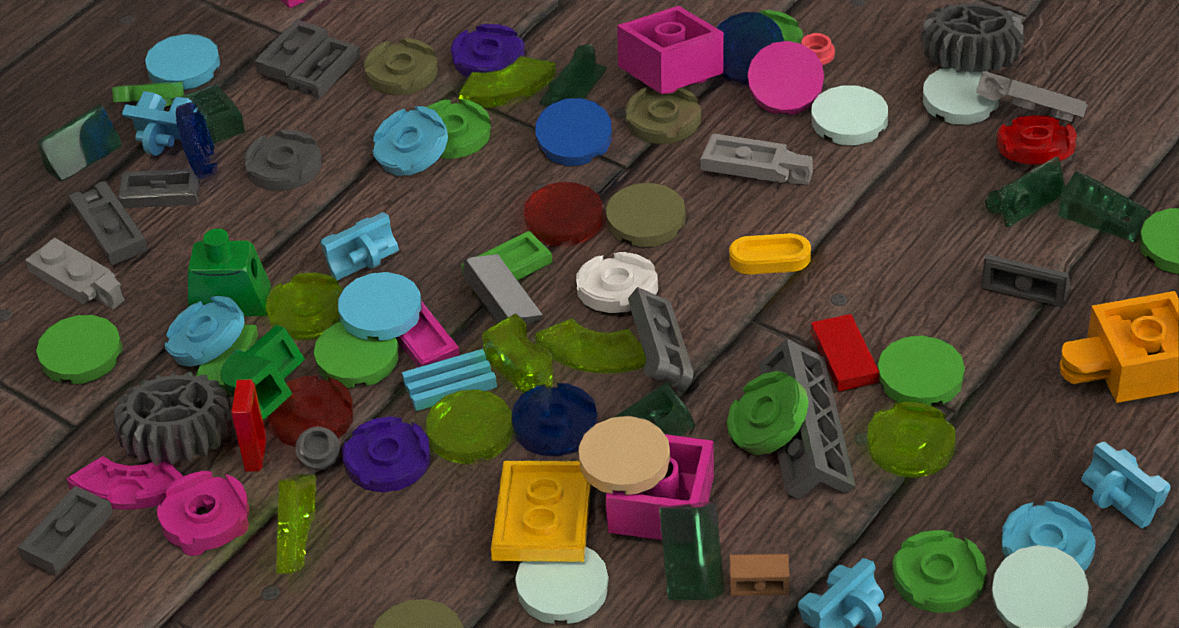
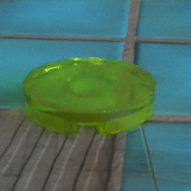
M316 272L300 273L292 276L291 282L282 285V282L277 284L267 297L266 313L272 328L275 325L285 327L294 340L318 339L323 331L335 323L341 322L338 311V299L344 289L339 285L338 280L332 276Z
M478 389L461 390L444 396L432 406L426 418L427 436L434 452L448 461L461 464L474 463V459L484 456L485 460L497 456L508 446L513 436L512 412L506 402L491 392Z
M921 402L893 404V409L883 413V408L875 413L868 424L867 450L872 460L883 470L895 475L918 478L935 474L947 466L954 455L955 428L951 423L950 425L945 420V414L939 409Z

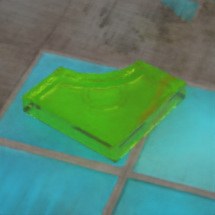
M297 474L279 480L276 573L293 574L305 566L308 533L311 523L315 518L316 477H314V474Z

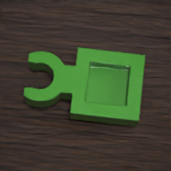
M183 81L112 87L113 102L139 101L143 91L160 95L166 101L165 106H171L172 99L176 97H184Z

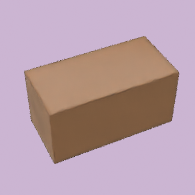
M788 554L730 555L731 596L789 595Z

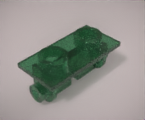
M585 44L575 49L574 56L557 79H553L549 83V89L539 101V105L549 107L551 104L564 99L586 98L607 70V66L596 64V50L593 46Z
M1056 156L1044 164H1037L1032 168V171L999 190L989 192L988 198L985 200V206L991 213H1001L1005 227H1010L1066 194L1067 191L1059 157Z

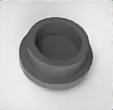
M312 427L305 430L298 437L295 450L297 458L303 466L312 470H322L335 463L340 453V445L337 436L331 430L324 427Z

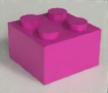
M680 6L617 25L618 66L660 94H670L678 88L693 83H703L708 78L723 73V32Z
M665 435L669 441L670 461L665 477L653 488L639 494L625 495V491L613 490V494H606L608 533L698 545L714 479L713 441Z

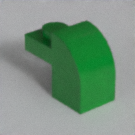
M275 325L246 352L236 349L223 364L220 377L233 398L237 380L252 379L253 383H255L262 419L264 420L293 394L284 378L298 367L305 358L286 328Z

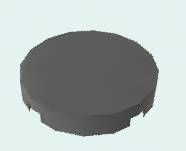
M294 130L276 131L275 136L266 139L265 135L259 137L247 148L244 156L248 178L256 186L266 190L285 191L298 188L309 183L319 173L322 166L320 147L317 146L316 140L308 134Z

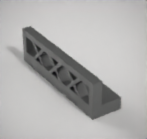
M786 339L759 363L761 375L781 371L794 377L806 389L809 401L806 418L798 433L786 445L777 449L785 491L787 494L801 499L819 482H822L848 494L856 485L825 358ZM806 366L812 368V373L809 371V369H808ZM827 461L831 464V466H832L835 470H833V469H831V468H828V466H827Z

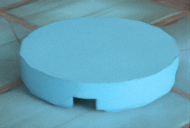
M191 34L172 36L158 42L149 50L145 59L148 76L153 83L183 81L184 90L197 88L210 81L214 77L213 72L216 68L219 70L221 65L217 46L208 38Z
M424 106L414 107L416 110L409 112L402 109L393 113L382 122L374 134L373 141L375 145L373 155L386 172L396 176L413 175L427 169L438 160L446 148L448 133L442 118L434 110Z
M389 272L371 273L355 279L344 288L338 299V311L342 325L347 332L365 340H368L367 336H378V341L390 340L405 334L417 324L420 318L419 312L422 310L420 291L415 283L403 275Z
M214 296L211 297L213 302L205 305L201 301L194 303L180 313L172 322L166 334L169 341L165 343V349L178 365L191 367L205 364L220 356L240 336L245 324L244 314L230 297Z
M1045 501L1044 506H1033L1032 502L1020 506L1009 514L1002 529V552L1006 558L1021 548L1036 545L1054 547L1072 556L1085 571L1094 557L1095 537L1088 519L1075 508L1051 501Z

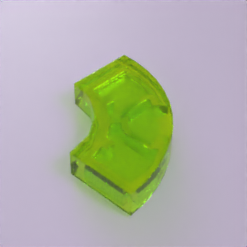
M520 56L512 65L502 70L488 73L472 72L458 95L459 104H461L460 99L470 100L481 105L483 108L505 105V100L523 94L529 97L542 89L556 73L555 62Z
M571 318L535 333L537 346L545 350L546 353H549L553 360L584 372L602 374L629 372L643 368L647 360L642 345L629 329L613 333L596 332L582 327Z

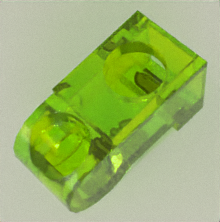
M516 313L482 333L486 360L526 395L538 396L547 393L554 384L552 354L547 348L534 345L527 338L526 322Z

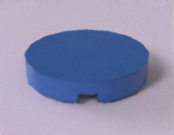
M573 98L555 102L542 111L536 121V143L539 149L541 148L545 152L546 157L552 162L562 165L576 166L590 163L591 158L596 157L598 154L599 157L602 156L612 142L611 119L606 110L593 101Z

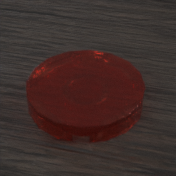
M575 182L553 183L534 191L526 200L523 211L527 230L539 241L556 246H562L561 241L567 242L572 240V245L584 242L597 233L603 222V204L599 195L590 187Z
M304 376L286 383L293 394L268 416L273 435L284 444L295 447L298 437L305 430L312 427L327 428L337 438H340L353 423L354 404L348 388L338 380L328 377V381L318 380L317 376Z

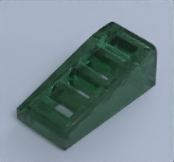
M218 85L182 97L190 99L197 107L194 121L210 145L245 132L241 112Z
M1075 171L1061 193L1058 216L1131 241H1136L1145 220L1150 217L1151 211L1094 178ZM1124 216L1131 218L1129 223L1123 221Z
M667 382L614 416H631L645 420L653 418L656 422L654 425L659 427L665 435L680 436L695 427L689 409ZM668 411L670 414L663 418L661 414Z

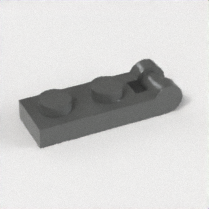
M105 181L93 185V190L83 194L77 191L68 195V201L75 216L80 218L111 266L148 250L145 237Z
M637 287L628 297V301L640 336L642 349L647 359L644 365V374L656 381L668 380L669 386L684 391L692 383L694 372L671 302Z

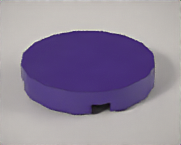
M482 24L476 26V31L468 33V30H465L454 39L451 47V58L455 69L463 76L475 80H495L506 77L517 71L523 64L525 57V47L522 38L520 39L517 32L512 28L500 24Z
M392 416L375 418L359 425L352 432V438L349 439L348 443L345 441L342 448L345 472L352 482L365 490L382 493L401 490L414 484L426 473L431 461L428 436L422 428L413 422L412 425L402 423V418Z

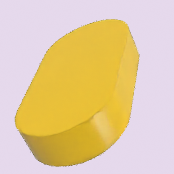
M792 233L744 236L733 241L729 248V263L731 267L739 273L748 275L796 272L807 267L811 260L810 242L805 237Z

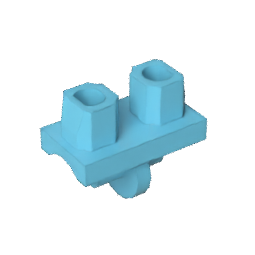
M143 91L136 106L125 105L122 116L132 119L137 131L136 140L143 143L145 152L156 156L164 150L165 146L172 147L174 139L197 142L200 132L193 125L197 107L190 99L174 98L168 112L163 111L166 101L160 95Z
M384 212L356 222L355 226L336 235L331 234L321 239L320 242L331 276L336 281L366 266L373 269L381 264V259L399 251L398 244L391 231L389 215Z
M1105 441L1096 444L1093 450V460L1081 478L1082 482L1094 490L1093 502L1101 508L1113 505L1140 528L1150 525L1157 508L1163 505L1171 489L1170 484L1159 475L1150 477L1138 468L1136 457L1127 450L1116 451Z
M862 558L853 568L839 564L829 573L827 580L829 590L821 596L809 592L798 602L803 622L813 628H854L857 624L864 628H875L882 620V612L878 604L885 597L874 578V571L876 569L874 562Z

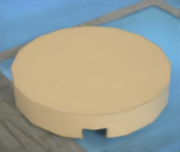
M631 416L613 417L597 423L584 434L579 445L580 470L587 482L602 492L613 494V490L625 491V495L639 494L653 488L665 477L670 461L669 441L662 430L648 420Z

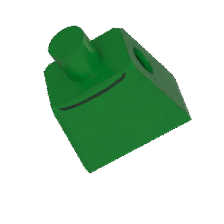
M215 228L207 231L203 236V241L193 244L188 266V307L200 301L205 305L213 302L211 297L224 296L230 297L238 305L244 317L266 316L271 283L253 243L249 241H229L228 233L224 229Z

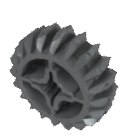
M959 2L958 5L946 4L944 8L938 7L932 13L926 15L924 26L921 29L924 55L930 58L931 62L941 64L942 68L951 67L956 72L960 70L969 71L970 73L973 71L987 72V70L991 69L999 71L1001 67L1012 66V62L1019 60L1022 46H1024L1025 34L1023 33L1021 19L1014 16V13L1011 11H1003L1001 6L992 7L988 3L982 5L975 2L972 4Z
M172 372L170 376L165 377L157 374L156 378L151 381L140 380L139 387L127 388V395L118 398V406L114 408L115 416H113L116 438L119 440L120 447L125 448L127 456H137L139 462L151 459L154 465H159L163 461H170L173 466L176 461L185 459L191 462L194 456H207L208 449L220 448L221 441L229 438V429L232 427L231 420L233 418L230 398L227 396L226 389L220 388L218 381L208 380L207 375L194 377L192 372H187L184 375H176L175 372Z

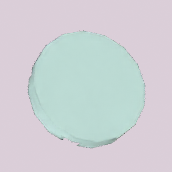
M951 67L941 68L930 74L923 85V105L928 113L936 117V114L943 116L944 122L955 125H970L984 121L990 117V112L996 111L999 106V99L992 101L976 93L982 75L981 71L970 73L969 71L960 70L956 72Z
M844 85L830 88L818 95L813 102L811 125L821 137L824 138V134L831 137L833 143L840 145L868 143L878 137V132L886 129L888 125V105L882 96L868 88Z
M1041 545L1021 548L1006 557L995 572L992 587V597L996 613L1009 628H1073L1083 616L1089 593L1084 570L1076 560L1057 548Z
M587 547L585 548L584 562L522 561L515 578L519 603L529 615L544 623L555 624V620H567V624L580 622L596 613L605 602L608 593L609 581L606 565L595 551Z

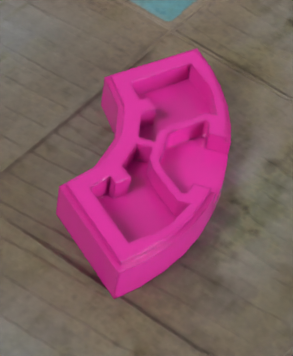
M102 456L67 477L66 480L70 490L77 486L110 501L112 509L130 510L161 505L166 499L165 491L173 482L183 477V475L168 461H163L159 465H154L151 462L128 466L114 463Z

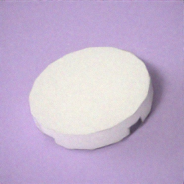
M618 252L614 253V258L605 260L603 255L597 256L583 264L576 274L578 297L583 304L597 311L608 313L631 311L628 297L637 287L655 295L658 292V278L655 266L651 261L638 254Z

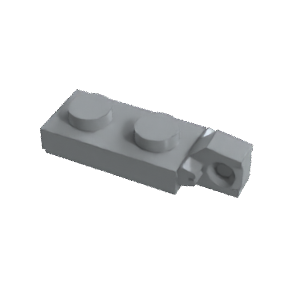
M986 71L982 72L976 91L977 94L992 101L1006 95L1014 96L1012 104L1030 110H1035L1036 104L1051 107L1050 116L1072 122L1074 115L1084 117L1088 105L1086 101Z
M713 133L700 158L701 170L759 180L788 181L790 184H809L813 175L812 156L799 155L788 151L786 144Z
M53 238L25 260L30 273L82 304L94 298L109 308L115 309L125 301L120 289L121 284L116 280L115 274L56 238Z

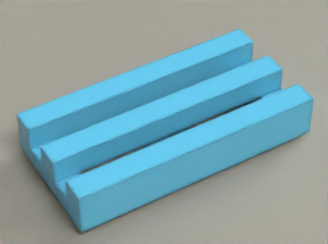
M483 349L402 372L403 383L415 411L497 388L496 376L494 372H491V365L486 360Z

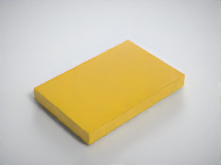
M503 461L491 544L492 561L584 562L591 484L587 482L580 470V461Z

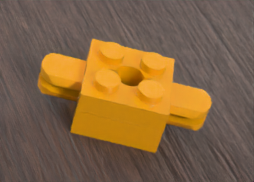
M1172 291L1092 305L1087 338L1063 344L1059 366L1060 374L1072 384L1105 379L1116 403L1179 392V298L1176 292Z

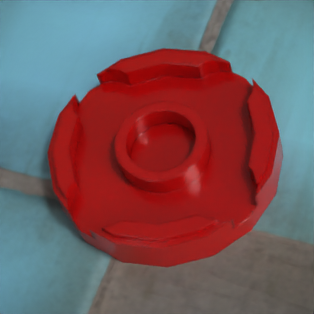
M1040 115L1021 116L1012 120L1011 126L1007 127L1003 124L999 127L996 147L999 153L1009 160L1024 164H1051L1065 160L1074 154L1077 133L1068 123L1066 128L1059 125V120L1054 117Z

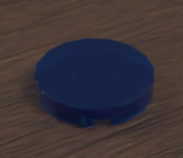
M742 12L730 16L719 24L717 29L723 32L722 77L729 81L732 79L741 84L749 85L748 70L752 59L761 49L768 45L784 42L781 28L772 18L761 13Z
M189 102L176 107V123L184 152L193 172L199 179H205L215 176L217 173V163L210 164L209 158L210 155L214 154L215 147L203 114L201 115L199 111L194 112L197 109V105Z
M557 383V387L546 388V384L535 386L523 393L512 409L511 425L516 441L526 450L540 456L559 457L577 452L584 434L598 423V414L593 398L583 389L568 383Z

